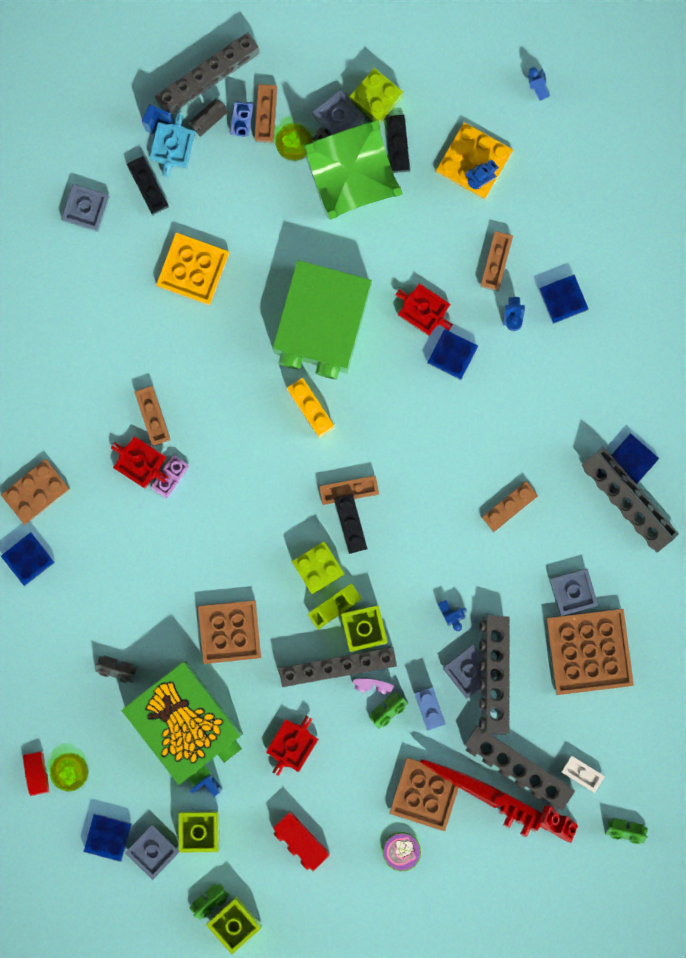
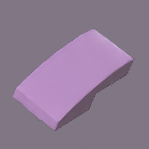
M173 455L162 473L168 476V479H165V483L157 479L151 486V489L167 499L188 470L189 465Z
M368 678L354 679L352 682L355 684L354 688L363 693L366 690L370 691L373 685L376 686L375 690L386 694L387 691L391 693L394 685L387 682Z

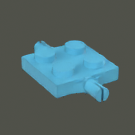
M176 113L174 124L158 122L150 161L159 162L164 165L161 174L163 177H169L171 167L177 166L187 169L196 132L181 126L184 115H179V113Z

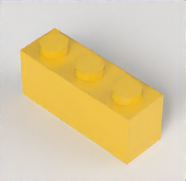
M303 378L287 387L288 393L318 438L334 429V424Z

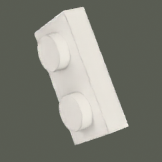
M573 756L569 757L561 771L594 793L605 777Z

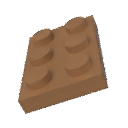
M45 459L3 492L1 496L22 523L26 525L69 491L70 488L47 459Z

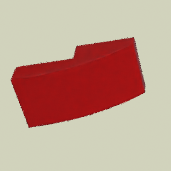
M40 751L23 755L29 795L35 796L49 793L44 753Z
M544 806L538 821L542 827L552 834L572 843L578 825L568 816H561L551 806Z

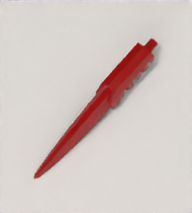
M424 759L419 761L437 775L487 803L493 808L500 807L498 813L507 816L503 823L505 827L510 828L513 820L518 824L521 823L524 826L520 835L524 837L528 836L530 829L533 832L538 831L539 827L545 829L538 823L542 813L516 798L462 772Z

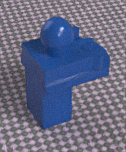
M531 67L528 75L530 88L535 90L539 101L550 97V92L545 84L547 80L544 70L541 69L538 72L536 68Z
M447 600L438 603V607L447 625H453L452 628L457 632L461 631L462 624L459 621L465 619L464 613L467 612V609L461 608L452 612Z

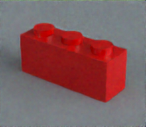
M291 811L273 827L275 831L273 833L280 842L284 840L287 843V850L293 856L297 854L301 858L300 863L306 870L311 869L314 871L330 856L329 851Z

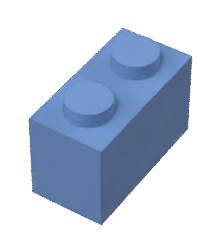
M433 687L415 692L414 695L426 730L445 725L446 723Z

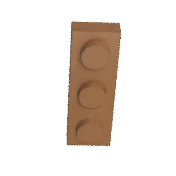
M258 84L255 142L274 143L277 85Z
M494 232L480 287L499 292L513 235Z
M150 386L135 391L152 446L171 441L154 387Z
M376 476L319 486L323 505L335 503L334 498L353 493L354 500L379 495Z
M526 481L486 513L482 519L494 533L538 497V495Z

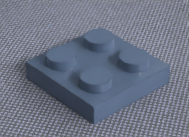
M341 89L312 112L313 117L330 135L358 126L365 120L362 112Z
M73 184L61 220L98 232L110 196Z
M588 569L550 579L560 616L598 606Z
M471 645L443 667V670L466 699L479 690V680L481 678L479 661L482 659V655L474 645ZM491 670L490 675L492 678H494L497 675L493 670Z
M152 824L125 854L154 880L179 853V849Z

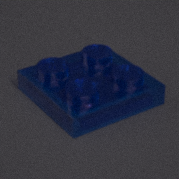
M575 274L538 289L552 324L589 310Z
M444 329L427 364L462 380L478 345Z
M631 433L611 455L636 485L660 459Z
M32 532L1 555V558L23 586L29 584L55 563Z
M94 813L84 852L121 862L132 823Z

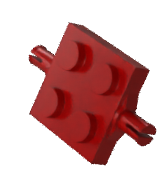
M420 283L409 295L400 288L395 296L404 300L403 308L398 313V316L427 336H430L439 325L448 331L453 326V324L444 319L445 313L451 304Z
M135 436L125 447L116 442L111 446V449L119 453L118 461L113 468L144 489L147 488L155 477L163 483L166 482L165 479H168L167 475L160 472V467L167 457Z
M306 715L300 725L285 719L267 749L266 753L274 757L278 762L272 771L275 774L279 768L276 773L277 776L280 775L284 766L299 772L319 738L307 730L313 720L309 718L305 724L309 716Z

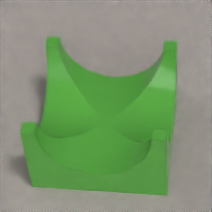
M372 120L302 145L328 219L337 218L343 213L376 201L403 195L385 151L379 120Z

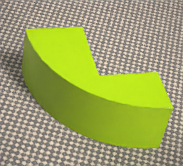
M351 583L307 615L317 630H319L362 600V597Z

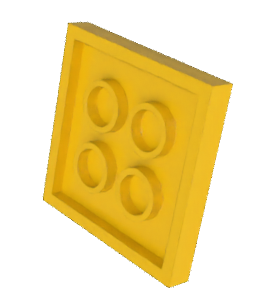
M464 122L436 169V173L485 200L511 156L513 149ZM493 160L499 167L494 173L497 177L479 189H472L468 184V177L465 174L478 165Z
M175 233L156 286L210 306L230 252Z

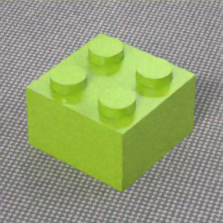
M373 68L350 95V100L369 119L379 120L381 124L403 98V91L377 69Z
M325 541L291 561L312 595L345 575Z
M379 605L341 614L350 652L387 643Z
M219 810L179 812V853L218 852L220 850Z
M237 896L206 924L231 955L262 928V924Z

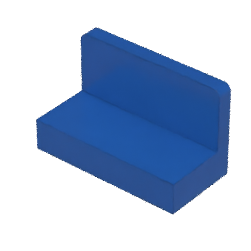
M150 104L142 119L145 131L153 134L158 121L165 124L174 123L169 112Z
M210 774L193 787L190 792L194 793L205 785L212 796L215 797L223 789L212 774Z

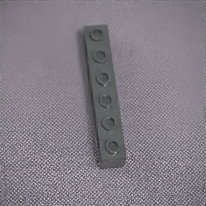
M247 32L155 96L156 102L162 110L172 115L259 55L258 45Z
M604 446L581 465L584 468V472L591 476L596 482L597 487L604 491L609 497L610 502L617 506L622 516L630 521L635 531L643 536L648 546L654 549L656 553L677 537L679 533ZM600 468L604 469L606 474H603ZM613 483L617 484L619 489L615 488ZM626 498H629L631 503L627 502ZM638 512L642 513L644 518L640 517ZM651 527L655 528L657 533L652 531Z
M487 615L479 623V631L482 632V639L479 642V650L482 655V659L479 661V670H481V678L479 680V689L481 690V698L479 699V709H481L479 729H481V734L505 735L509 733L510 616ZM491 632L496 634V641L492 640ZM491 651H494L496 653V660H493L491 658ZM491 670L496 672V680L491 677ZM491 690H494L496 692V699H493L491 697ZM491 709L496 711L497 716L495 719L490 715Z
M394 647L282 667L279 668L282 687L397 667Z
M477 725L464 743L467 747L465 751L474 757L477 754L483 757V763L489 767L495 765L499 768L498 772L506 778L510 775L516 779L514 783L524 789L527 786L532 790L530 794L539 800L542 797L548 800L547 805L556 811L558 808L564 810L575 793L574 789L491 734H481V729ZM484 742H488L491 745V749L487 753H483L480 749L481 744ZM500 753L507 755V761L503 764L497 762V756ZM516 764H522L523 772L521 774H514L513 767ZM532 775L539 776L540 780L537 785L530 784L529 779ZM551 785L555 786V794L548 796L546 788Z

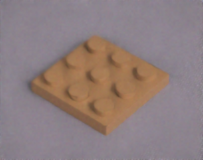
M256 600L198 606L203 664L261 658Z
M407 757L389 814L445 832L459 788L428 769L419 761Z

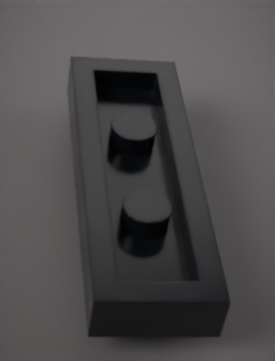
M405 114L386 116L393 173L410 172Z
M144 156L127 163L126 165L152 216L169 208Z
M353 493L334 498L349 554L368 549Z

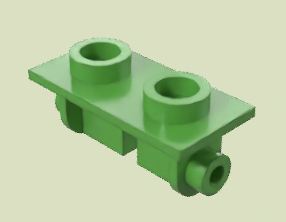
M398 691L395 694L392 693L383 701L388 706L384 709L380 704L370 712L369 718L379 729L387 726L391 722V718L405 710L408 703Z
M609 819V828L605 835H610L613 839L621 840L623 838L630 840L631 843L641 844L648 838L646 835L648 827H644V824L630 822L629 828H626V820Z
M220 882L214 884L205 892L208 896L207 900L201 895L191 903L192 906L189 908L194 913V917L199 920L204 919L211 914V910L216 906L226 902V898L230 894L223 890L224 887Z

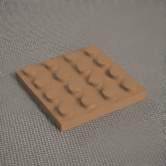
M624 609L546 618L556 695L634 686Z

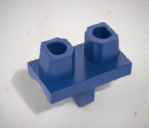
M233 102L230 135L249 136L253 102Z
M489 160L487 163L484 162L469 170L465 174L468 177L469 186L472 189H479L497 177L494 173L499 167L493 160Z
M509 297L508 305H505L503 326H506L510 331H518L522 327L525 305H520V297Z

